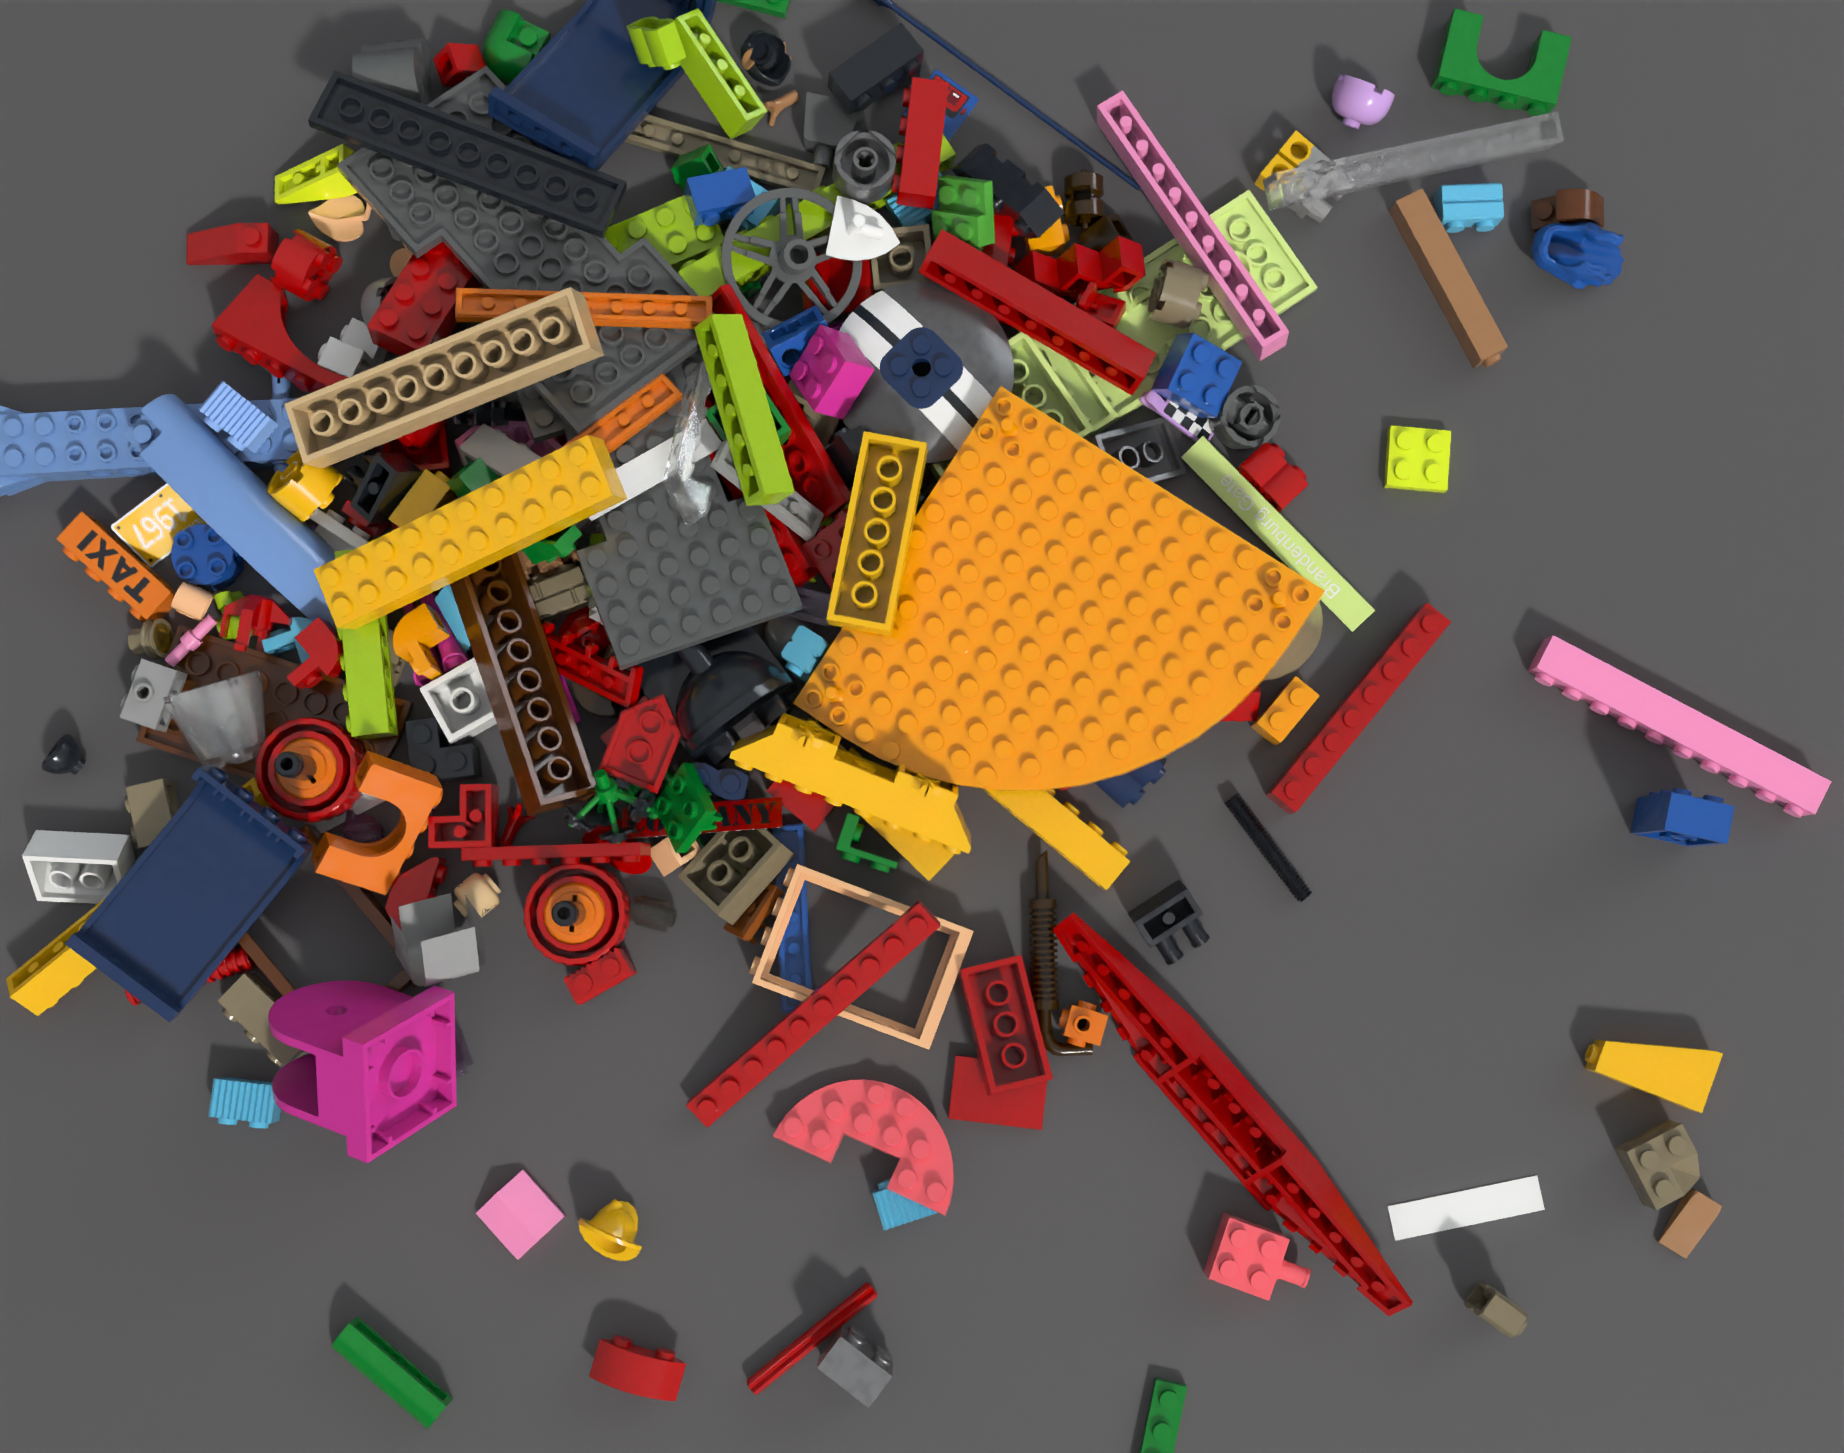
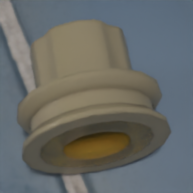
M162 618L145 621L141 628H134L130 631L128 635L129 648L137 656L147 655L154 660L166 658L175 636L174 630Z

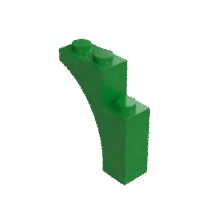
M479 457L467 463L446 483L460 498L499 478ZM572 525L522 549V551L534 565L545 560L547 563H550L559 555L561 558H564L576 548L574 542L582 533L575 525Z

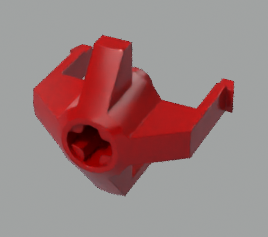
M249 594L224 607L219 636L227 638L231 615L239 616L240 621L234 650L246 652V648L249 646L251 630H253L252 635L258 636L256 650L266 653L261 640L270 638L274 623L291 626L293 619L273 598Z

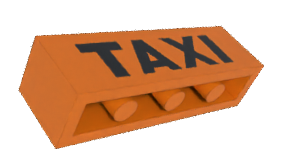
M81 511L56 538L65 546L62 551L75 562L80 560L87 566L84 571L95 581H104L109 586L106 591L119 602L125 600L131 606L129 612L144 623L146 620H156L159 618L163 619L172 609L171 603L177 591L93 516Z

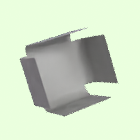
M451 893L398 907L401 930L391 916L396 956L415 985H424L426 987L479 972V969L486 963L482 918L467 897L466 906L469 928L465 930L455 931Z

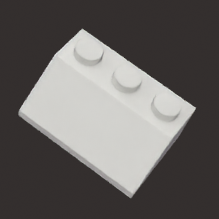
M36 830L22 855L37 901L98 904L109 895L136 862L130 835Z

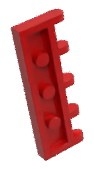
M546 621L542 625L558 674L626 708L637 705L644 672L643 667L634 665L631 671L626 669L620 670L614 654L608 661L598 656V645L591 642L586 646V649H583L574 644V633L567 631L561 638L554 634L555 625Z

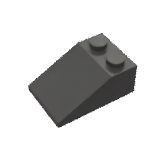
M1163 417L1094 435L1087 440L1155 484L1187 473L1169 422Z

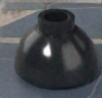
M70 734L63 735L42 762V770L52 774L71 772L76 775L86 762V759L81 757V748L76 739Z

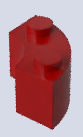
M615 1335L613 1339H599L589 1377L602 1384L634 1395L658 1400L676 1401L686 1363L676 1358V1353L666 1348H657V1351L632 1344L630 1338Z

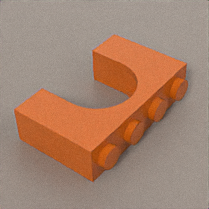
M367 750L353 779L358 791L388 801L400 809V818L397 826L385 838L371 843H359L324 832L311 860L315 873L386 895L394 879L400 875V868L405 859L408 860L411 857L418 834L425 831L429 821L428 816L433 806L436 807L440 803L443 796V788L436 775Z

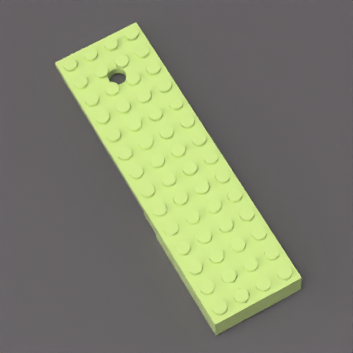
M1250 190L1242 193L1209 215L1278 315L1316 291L1318 287ZM1174 238L1144 257L1146 275L1130 289L1118 293H1113V288L1097 291L1099 294L1126 301V310L1116 330L1157 353L1145 378L1133 395L1126 393L1022 332L1008 340L1014 362L1012 393L1088 440L1143 405L1140 402V398L1144 392L1152 391L1153 383L1177 334L1195 333L1224 351L1242 340L1243 337L1208 285L1204 291L1200 292L1198 302L1202 303L1199 318L1197 321L1192 320L1189 327L1183 329L1148 319V316L1152 313L1148 311V304L1155 278L1159 279L1164 273L1163 270H1159L1163 260L1170 259L1194 266ZM952 460L927 465L937 481H939Z

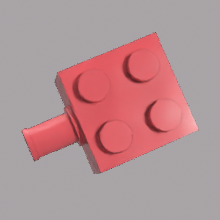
M1224 1212L1203 1272L1208 1279L1269 1301L1275 1282L1278 1279L1305 1288L1309 1281L1311 1270L1284 1260L1290 1239L1283 1233Z

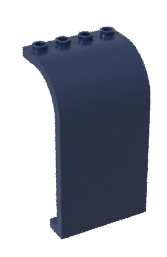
M587 0L582 8L504 90L495 86L488 93V115L553 154L599 170L685 72L681 65L674 69L664 70L663 67L649 68L648 64H640L626 26L643 17L651 16L658 19L669 18L675 20L676 17L698 8L708 23L711 24L717 0Z
M209 765L201 766L195 771L191 778L199 782L184 804L81 929L73 933L65 943V945L169 1023L178 1017L296 873L313 848V845L306 841L308 837L302 831L293 826L289 828L280 821L282 817L268 806L263 808L254 801L255 796L242 786L236 787L227 780L229 776L214 765L211 767Z

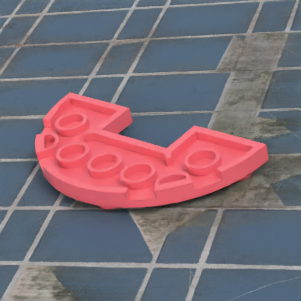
M863 1079L847 1080L827 1085L798 1102L786 1114L773 1134L774 1138L830 1164L844 1135L899 1159V1162L887 1189L944 1216L947 1214L954 1185L953 1161L948 1141L938 1121L928 1108L911 1094L898 1087L879 1081Z

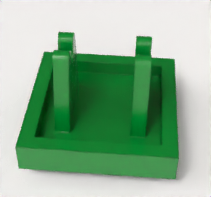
M682 763L654 803L656 812L676 853H687L702 831L716 829L717 825L715 822L723 820L721 813L716 812L710 799L712 794L709 789L704 787L693 763Z

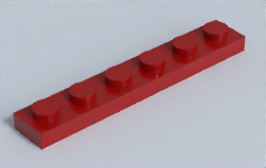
M643 842L461 848V860L473 861V867H492V861L501 860L502 866H521V860H532V865H551V859H561V864H579L580 858H591V863L597 864L610 863V857H621V863L640 862V856H651V843Z

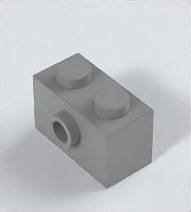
M141 658L140 664L136 665L132 672V685L129 693L121 701L120 710L122 712L119 718L154 730L167 732L188 674Z

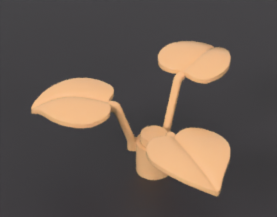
M351 195L346 198L328 199L319 207L309 210L308 213L315 226L324 235L336 241L349 242L363 234L364 225L362 221L369 220L372 208L367 203L365 209L363 202L356 196ZM404 243L405 248L395 251L390 259V270L394 277L400 275L413 255Z

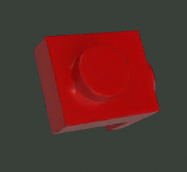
M1090 281L1086 290H1082L1079 293L1076 307L1116 329L1126 310V301L1097 293V283Z

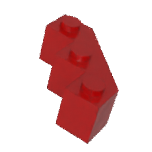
M1121 236L1113 239L1100 252L1074 243L1057 259L1032 250L1014 266L1015 272L1059 297L1070 296L1071 300H1076L1082 290H1086L1090 281L1097 283V291L1113 288V293L1127 291L1146 275L1142 245Z

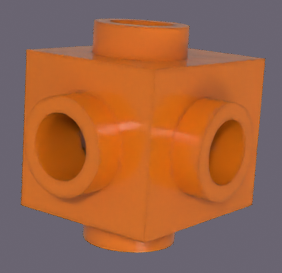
M1078 1000L1077 1005L1069 1004L1068 1010L1062 1009L1058 1027L1063 1028L1061 1034L1068 1037L1067 1043L1085 1048L1087 1042L1100 1046L1108 1015L1095 1011L1097 1005ZM1080 1019H1085V1027L1082 1029H1078V1021Z

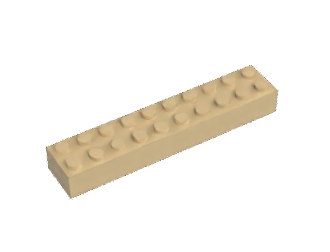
M569 287L284 405L303 464L325 468L604 356L585 296Z

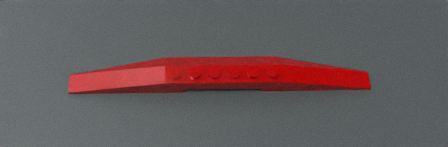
M1074 912L1052 929L1073 963L1077 961L1083 969V979L1089 988L1094 987L1102 999L1100 1005L1104 1012H1110L1118 1024L1116 1028L1118 1034L1123 1041L1128 1040L1134 1049L1135 1054L1133 1057L1258 1203L1267 1211L1272 1209L1284 1219L1282 1224L1292 1233L1297 1231L1310 1242L1308 1247L1316 1254L1322 1252L1334 1263L1332 1268L1343 1278L1348 1275L1359 1285L1357 1290L1388 1317L1410 1307L1413 1301L1318 1160L1196 1020Z

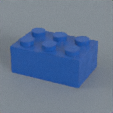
M1672 788V791L1661 790L1660 793L1649 792V796L1637 798L1630 834L1688 847L1728 844L1735 806L1723 804L1724 798L1704 795L1703 798L1692 797V791L1680 788Z

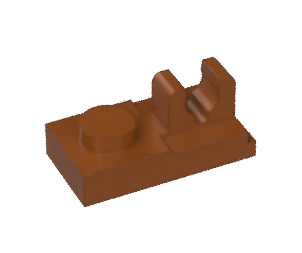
M770 883L733 925L727 922L723 929L744 941L755 944L757 939L753 937L759 927L765 930L766 923L764 919L768 917L775 906L777 898L781 897L783 891Z

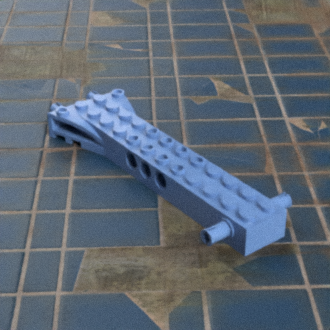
M271 374L272 398L269 400L249 401L278 424V427L274 429V432L270 434V437L266 439L262 447L258 448L256 453H253L248 448H245L243 452L227 441L230 434L225 430L221 429L218 433L203 422L206 415L198 410L203 403L186 404L250 470L274 469L275 473L277 470L283 473L288 466L285 461L299 450L284 405L298 398H291V381L283 377L280 379ZM0 406V497L4 495L11 496L49 481L158 475L139 455L140 452L123 436L143 415L140 411L143 407L23 413Z

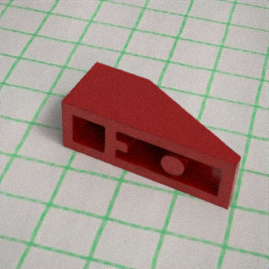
M235 223L187 234L186 264H271L279 247V234L269 223Z

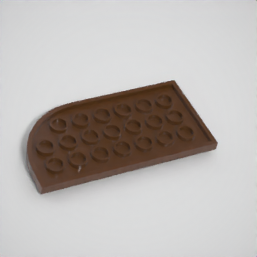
M179 625L168 654L181 642L180 638L188 630L192 631L193 629ZM206 634L201 639L203 643L195 651L190 650L175 667H172L166 661L164 663L165 667L188 674L167 732L141 725L136 741L205 765H214L223 771L251 780L253 777L255 778V762L260 747L263 745L266 737L275 728L285 724V722L297 720L301 717H315L333 721L347 729L346 715L349 714V705L343 695V685L346 683V680L338 677L333 678L323 673V679L312 688L308 689L306 687L301 689L294 687L287 679V676L299 667V664L248 647L246 652L234 650L233 642ZM395 697L398 735L366 740L357 739L364 748V754L368 750L387 758L393 755L406 728L405 721L409 720L414 703Z

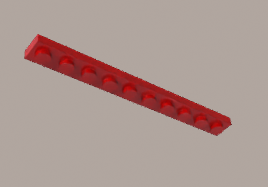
M918 900L689 1099L686 1107L708 1128L935 932L941 923Z

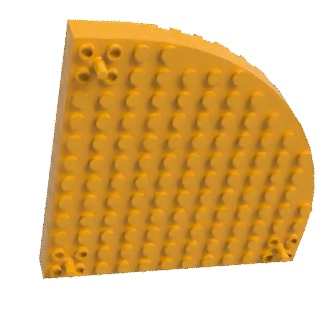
M1000 386L915 516L892 637L842 627L793 704L843 738L874 756L896 766H899V763L905 765L906 770L915 774L921 772L922 776L961 786L999 791H1046L1083 786L1127 774L1163 759L1172 752L1196 740L1224 719L1263 682L1323 597L1325 590Z

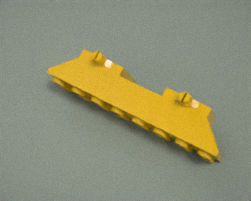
M783 712L777 725L738 740L731 751L729 758L735 760L734 764L742 769L752 771L753 768L765 772L764 776L772 781L782 783L783 780L795 784L794 788L802 793L811 795L813 792L825 796L824 800L832 805L839 807L842 804L855 808L854 812L862 817L871 819L873 815L883 819V823L892 829L901 830L903 827L913 831V836L922 841L931 842L933 839L943 843V848L952 853L960 854L963 851L969 854L971 850V834L956 801L958 798V785L922 776L921 772L915 774L906 770L905 765L899 763L896 770H893L838 748L842 736L820 727L817 719L814 721V718H809L806 721Z

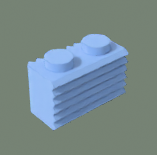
M224 381L217 386L198 409L206 415L203 422L218 433L221 429L225 430L230 434L227 441L242 452L245 448H248L253 453H256L258 448L262 447V444L274 432V429L278 427L275 421Z

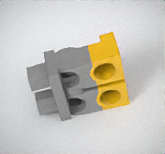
M1297 130L1260 173L1254 183L1261 190L1267 189L1279 198L1289 209L1295 211L1296 215L1301 219L1307 214L1319 223L1323 221L1333 208L1320 198L1323 193L1326 192L1338 202L1350 187L1344 178L1339 175L1342 168L1336 163L1333 164L1325 154Z

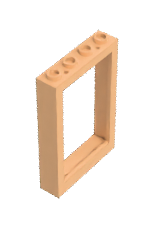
M797 864L795 869H788L783 885L788 887L784 899L777 898L771 915L777 916L773 928L766 927L760 944L766 946L761 958L755 956L749 971V974L754 975L752 983L801 1002L815 991L769 973L805 880L899 916L905 913L911 906ZM935 916L941 923L937 930L950 936L915 1028L852 1004L845 1008L838 1016L929 1050L974 931Z

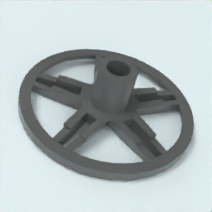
M779 188L754 197L733 217L724 235L721 248V268L725 284L731 285L747 315L755 322L769 329L783 322L770 318L768 315L775 305L780 302L792 283H797L811 301L817 305L824 314L823 317L827 324L837 318L847 308L859 286L862 260L853 261L848 288L838 303L829 292L830 289L816 271V264L832 258L826 256V253L817 256L814 250L815 247L828 244L829 235L810 241L804 240L798 199L813 202L824 208L832 216L835 204L825 197L805 189ZM786 198H791L794 235H787ZM780 199V240L778 242L755 236L749 237L736 234L742 221L754 209L766 202ZM733 240L769 249V256L766 257L733 246ZM731 251L772 266V271L753 306L743 296L735 281L731 264ZM776 278L783 284L763 313H761L757 309ZM809 278L812 280L832 308L830 311L823 306L818 297L806 285V280Z

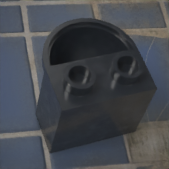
M752 626L637 664L644 669L640 688L649 700L664 694L681 734L679 741L689 755L698 762L708 756L715 766L729 759L731 751L737 741L741 739L738 732L757 718L764 728L767 729L778 723L783 712L789 714L795 709V705L788 697L797 690L794 682ZM633 666L628 667V668H626V669H627L628 671H631V668H632Z

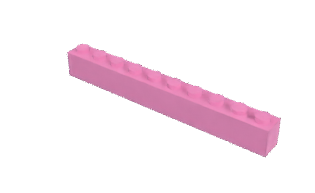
M1122 90L1097 105V125L1193 265L1209 273L1208 287L1258 360L1261 361L1286 346L1289 330L1124 91Z
M1554 635L1543 640L1527 671L1535 675L1534 679L1545 686L1551 687L1554 685L1562 689V694L1571 700H1583L1590 704L1589 708L1600 715L1606 716L1609 714L1617 718V723L1629 730H1635V728L1645 733L1644 737L1655 744L1662 745L1664 743L1672 747V752L1684 759H1695L1701 763L1700 767L1714 774L1719 772L1729 777L1727 781L1739 788L1748 787L1756 792L1755 796L1768 803L1776 802L1784 806L1783 811L1794 817L1801 818L1806 815H1815L1832 782Z

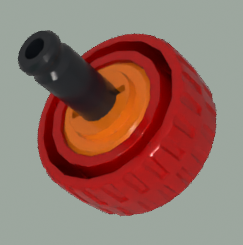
M301 717L297 720H289L282 726L275 728L266 737L258 751L255 762V778L257 779L258 789L262 793L263 799L271 805L272 809L290 819L302 822H322L332 820L334 817H340L347 810H350L362 796V792L358 791L353 777L365 756L364 748L356 738L351 737V733L345 727L333 721L315 717Z
M580 861L579 864H560L541 874L540 878L532 884L530 892L527 893L526 903L523 907L524 926L527 929L528 938L533 942V946L541 951L542 955L546 958L569 966L592 964V961H597L603 958V955H608L610 951H614V948L619 947L620 943L625 939L626 932L631 923L630 899L623 884L613 873L590 862Z

